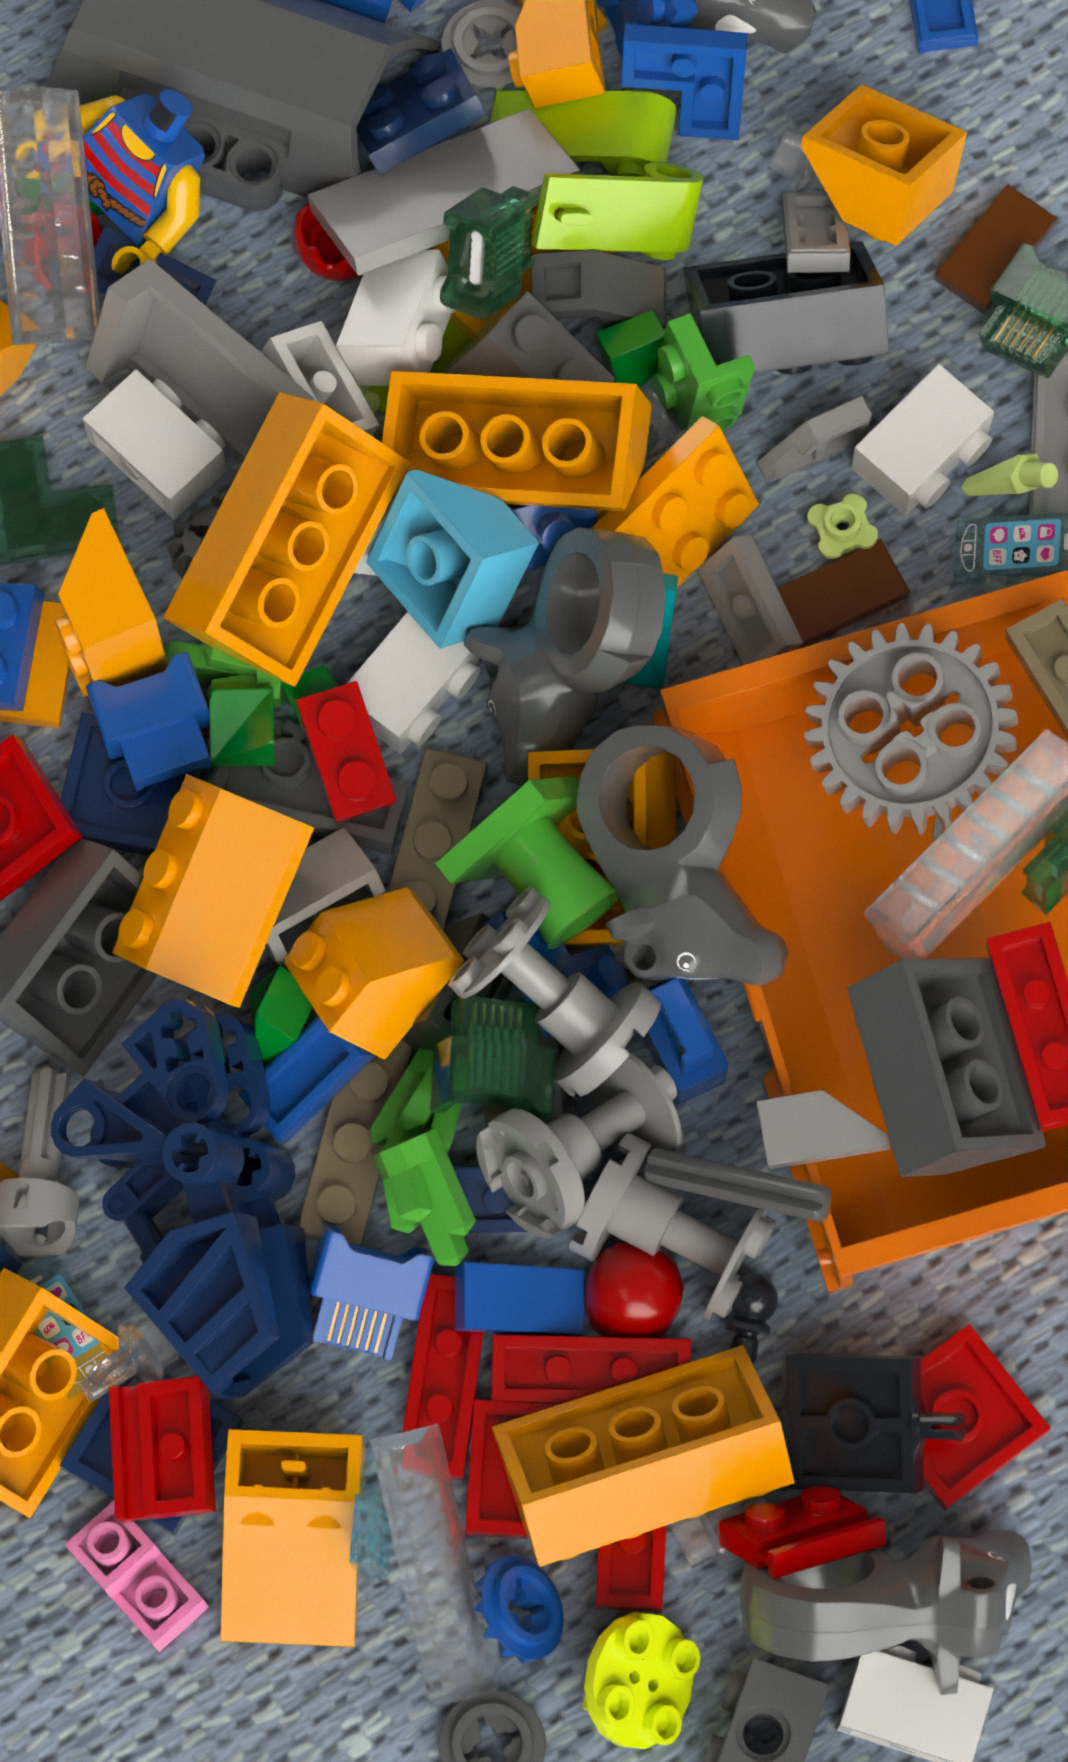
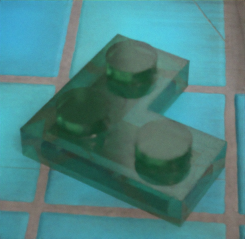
M43 436L0 442V565L74 555L91 514L104 508L121 544L112 484L52 492L46 445Z

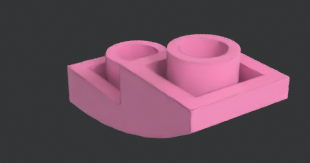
M114 1500L64 1544L158 1652L163 1650L209 1608L204 1599L167 1560L135 1522L124 1523L115 1520Z

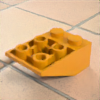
M228 1429L223 1516L220 1637L222 1642L355 1647L359 1568L352 1559V1534L354 1536L353 1523L355 1525L356 1505L362 1512L366 1447L362 1435Z

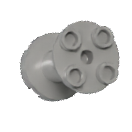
M530 886L509 906L505 914L508 919L497 930L488 924L479 930L463 950V955L469 960L457 970L449 981L448 986L459 997L466 999L483 989L498 974L502 973L540 1007L535 1021L565 1047L554 1065L551 1079L570 1096L574 1097L576 1092L581 1097L603 1083L627 1059L630 1053L624 1047L632 1037L633 1029L644 1037L658 1016L661 1001L638 982L623 987L608 998L580 972H576L568 978L559 972L527 943L541 925L550 907V901Z
M630 1053L615 1072L590 1092L596 1109L580 1119L572 1114L564 1113L545 1124L529 1112L511 1109L487 1123L489 1126L481 1130L476 1139L479 1165L492 1193L503 1187L507 1196L515 1204L505 1210L514 1222L527 1232L540 1238L553 1237L562 1230L577 1223L585 1208V1195L581 1180L600 1168L601 1152L617 1141L620 1143L628 1132L652 1144V1149L659 1148L681 1154L685 1152L687 1148L686 1139L681 1131L679 1117L672 1102L676 1098L677 1089L673 1079L664 1068L658 1065L648 1068L645 1063Z
M628 1132L619 1143L620 1147L618 1150L626 1154V1158L621 1157L618 1163L609 1159L576 1226L588 1232L587 1235L582 1232L580 1234L576 1233L574 1238L570 1240L568 1249L593 1262L607 1243L610 1235L652 1256H655L660 1247L663 1246L721 1276L703 1319L710 1322L715 1314L725 1318L727 1314L730 1315L732 1305L743 1284L738 1281L740 1277L738 1272L746 1256L755 1259L757 1255L760 1256L777 1221L766 1216L768 1210L758 1208L740 1241L680 1211L684 1201L683 1197L660 1185L649 1183L641 1176L647 1164V1157L652 1150V1144Z

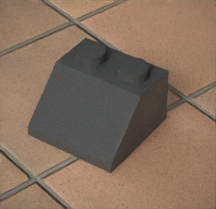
M528 291L507 301L442 372L444 374L611 383L615 380Z

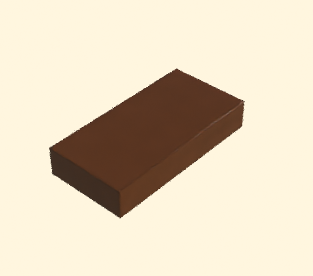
M1007 184L936 272L935 281L985 314L1054 228L1057 217Z
M882 539L877 540L876 544L870 549L860 548L777 588L803 641V644L797 649L804 648L907 599L910 594L906 582Z

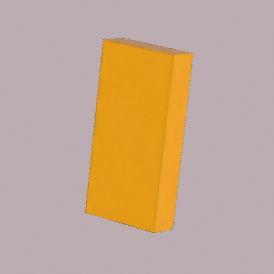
M43 601L23 711L0 710V722L61 729L71 672L68 664L69 660L61 643L63 640L54 621L65 616L61 603Z

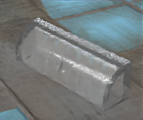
M41 86L0 92V227L12 345H39L93 340L100 317L78 90Z
M1046 729L863 912L887 950L901 960L926 959L1068 816V742Z
M439 1424L370 1440L431 1708L474 1697L499 1688L489 1638L483 1637L486 1630L484 1617L473 1611L480 1602V1599L473 1585L476 1583Z

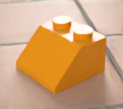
M861 84L803 135L801 148L842 221L865 231L873 239L886 241L897 246L953 193L967 131Z
M405 887L322 911L307 931L297 938L292 950L284 958L283 962L329 1032L385 1060L413 1026L417 1018L463 964L464 959L417 893Z

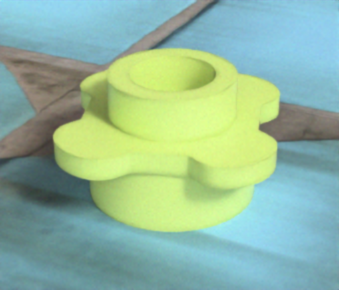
M848 494L843 498L842 502L829 506L816 504L810 508L807 521L818 532V550L825 558H841L860 548L870 549L876 544L878 531L867 520L865 515L867 502L863 497L857 494ZM844 522L849 527L846 530H839L837 525Z

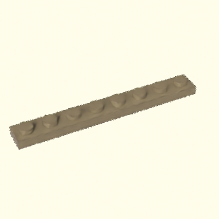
M426 748L388 892L405 887L415 891L443 930L447 925L457 883L451 884L435 863L471 832L488 767L487 762ZM401 1040L385 1060L375 1056L332 1098L298 1227L304 1228L305 1236L320 1239L323 1224H329L339 1227L348 1243L363 1245L381 1176L374 1166L373 1155L380 1153L384 1146L373 1144L368 1134L411 1062L414 1048Z

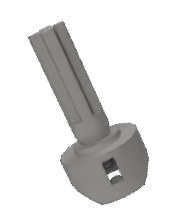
M40 1068V1073H32L19 1178L6 1179L0 1182V1236L16 1255L24 1257L48 1258L63 1255L69 1248L77 1227L79 1195L70 1187L57 1182L61 1152L55 1146L51 1136V1122L54 1112L69 1094L70 1075L68 1073H55L53 1068ZM48 1225L47 1237L38 1234L39 1227Z

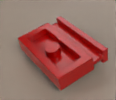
M198 1376L137 1383L135 1386L109 1387L115 1520L128 1523L140 1519H161L216 1512L210 1396L207 1386Z
M815 1486L803 1490L798 1497L778 1503L753 1504L745 1509V1513L719 1520V1545L755 1568L768 1566L769 1576L777 1579L886 1545L885 1520L880 1517L868 1520L867 1509L844 1497L837 1489Z

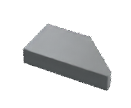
M863 396L807 420L757 461L756 464L765 481L774 482L860 443L869 433L872 413Z
M823 1090L756 1101L768 1170L890 1150L889 1136Z

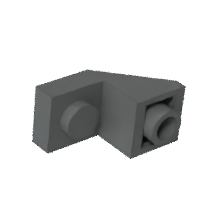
M596 250L532 254V296L556 320L598 317L603 328L606 329L653 310L663 329H666V270L664 266Z

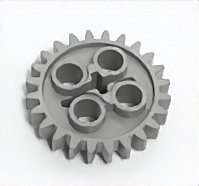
M904 623L898 624L896 639L890 643H887L882 634L875 629L872 631L873 649L865 652L859 645L850 642L848 648L852 663L846 666L832 659L828 662L830 672L836 680L835 683L815 681L813 685L816 695L825 702V705L807 706L805 711L810 722L822 726L804 733L808 747L823 749L810 758L814 772L831 771L822 781L823 789L827 795L845 789L839 802L843 812L847 814L861 803L864 805L862 817L865 825L871 827L883 813L887 815L892 834L898 833L904 818H913L918 834H924L927 827V816L935 814L946 829L950 828L951 808L958 806L963 812L973 816L976 813L971 795L975 791L989 798H993L996 795L994 786L988 778L989 773L998 776L1009 775L1008 762L998 753L1017 751L1018 746L1015 736L1001 731L1018 725L1016 710L1000 708L1013 699L1011 687L1009 684L992 686L1001 675L999 665L996 662H992L978 668L982 658L981 646L976 643L967 648L963 653H959L960 641L958 632L954 630L939 644L935 642L931 624H925L918 640H910ZM917 674H927L937 680L934 688L922 696H913L902 690L905 682ZM953 694L960 696V700L957 703H949L943 706L949 696ZM863 711H874L883 717L880 725L869 733H858L849 728L851 720ZM909 720L914 726L921 725L923 732L919 736L913 737L908 731L901 732L900 725ZM954 724H964L974 730L972 738L966 744L957 747L945 745L940 741V737L947 727ZM880 751L874 761L865 763L862 760L866 754H874ZM901 761L916 763L921 768L918 776L906 784H895L886 778L889 769Z

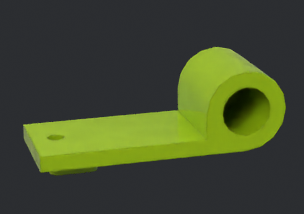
M496 90L490 124L530 109L573 162H602L612 176L642 177L645 164L651 162L668 163L677 109L670 99L647 91H605L606 94L535 109L526 90Z
M665 162L645 164L642 177L544 173L531 245L536 249L641 252L645 256L654 259L673 260L676 258L677 253L690 249L704 176L692 168ZM560 208L559 213L554 215L556 209Z

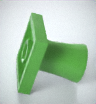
M575 776L527 781L435 863L451 884L497 878L503 874L518 896L528 887H533L550 901L549 910L538 927L548 949L557 948L582 933L602 917L619 899L617 891L592 868L556 827L577 808L576 800L579 781Z

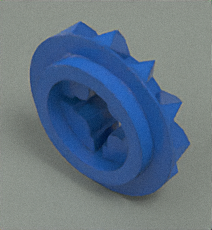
M518 1555L504 1556L485 1565V1575L473 1584L476 1592L481 1597V1601L473 1611L483 1616L487 1624L483 1637L497 1639L500 1657L516 1656L521 1664L548 1656L557 1647L562 1636L564 1624L561 1600L549 1576L535 1562ZM511 1601L514 1607L521 1608L522 1611H529L530 1615L520 1620L519 1615L510 1613L508 1602Z

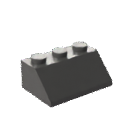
M81 838L58 857L0 936V1022L84 1077L158 974L112 953L119 937L121 921L130 911L144 876L114 849Z
M990 958L902 959L847 987L855 1014L856 1025L861 1035L873 1078V1085L879 1099L900 1177L949 1174L1036 1151L1047 1146L1043 1132L1040 1133Z

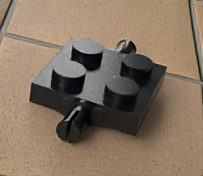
M795 1353L786 1356L787 1391L781 1408L774 1407L781 1422L795 1482L790 1484V1489L826 1486L835 1488L838 1491L915 1494L924 1490L923 1450L927 1439L962 1441L965 1436L966 1427H943L958 1426L966 1423L962 1412H926L921 1396V1356Z

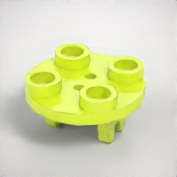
M633 1612L615 1619L597 1639L588 1659L584 1684L585 1697L581 1708L588 1711L599 1733L615 1745L622 1747L646 1749L655 1744L669 1745L673 1743L681 1732L682 1718L691 1700L694 1675L700 1666V1652L696 1643L685 1639L680 1629L664 1616Z

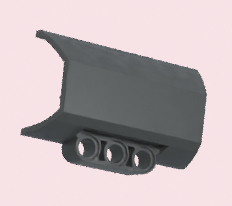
M83 0L41 96L42 105L70 114L81 105L114 95L129 100L146 93L156 99L163 90H175L184 95L193 107L192 114L185 123L184 128L203 147L204 151L212 153L209 158L203 160L198 172L200 176V193L246 210L261 211L275 205L281 198L283 190L308 198V194L360 175L356 127L390 56L413 49L425 54L438 53L440 41L322 0ZM253 170H262L268 173L267 177L255 182L242 178L246 173Z

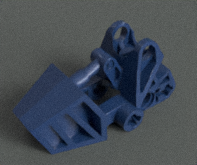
M173 999L163 1004L121 1043L143 1073L122 1093L108 1090L99 1083L84 1078L54 1112L51 1122V1136L55 1146L65 1155L78 1159H98L101 1163L114 1168H131L108 1189L102 1200V1208L107 1217L123 1222L142 1252L139 1258L143 1265L124 1288L213 1394L221 1399L245 1397L313 1344L304 1228L281 1223L274 1203L285 1197L291 1190L295 1180V1165L292 1157L283 1148L249 1137L264 1126L270 1114V1097L259 1042L255 1037L254 1028L227 1013H213L208 1007L186 999ZM183 1016L196 1022V1026L180 1040L174 1039V1031L183 1027ZM222 1030L236 1035V1043L227 1047L228 1059L224 1054ZM230 1067L242 1071L231 1074ZM237 1088H244L251 1098L250 1112L243 1121L231 1124L224 1114L229 1093ZM80 1110H87L95 1121L90 1132V1141L84 1146H73L66 1135L68 1121L73 1114ZM254 1171V1172L252 1173V1181H251V1179H250V1172ZM184 1190L193 1224L170 1230L163 1237L152 1218Z

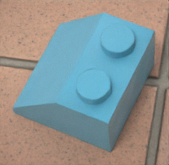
M416 469L406 473L366 563L438 648L441 649L464 642L471 628L499 626L539 541L502 499Z

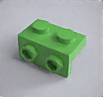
M691 313L667 322L662 347L658 349V363L655 375L651 377L652 388L663 410L671 408L683 435L701 416L718 424L723 432L737 422L738 416L742 413L755 365L750 355H745L716 366Z

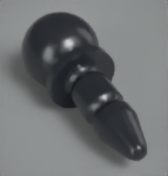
M746 1273L739 1277L738 1281L743 1284L732 1305L730 1313L732 1317L725 1322V1329L736 1332V1336L733 1337L732 1348L744 1345L753 1364L756 1362L759 1341L757 1336L770 1335L771 1328L766 1321L776 1311L778 1293L774 1284L767 1277L758 1273Z

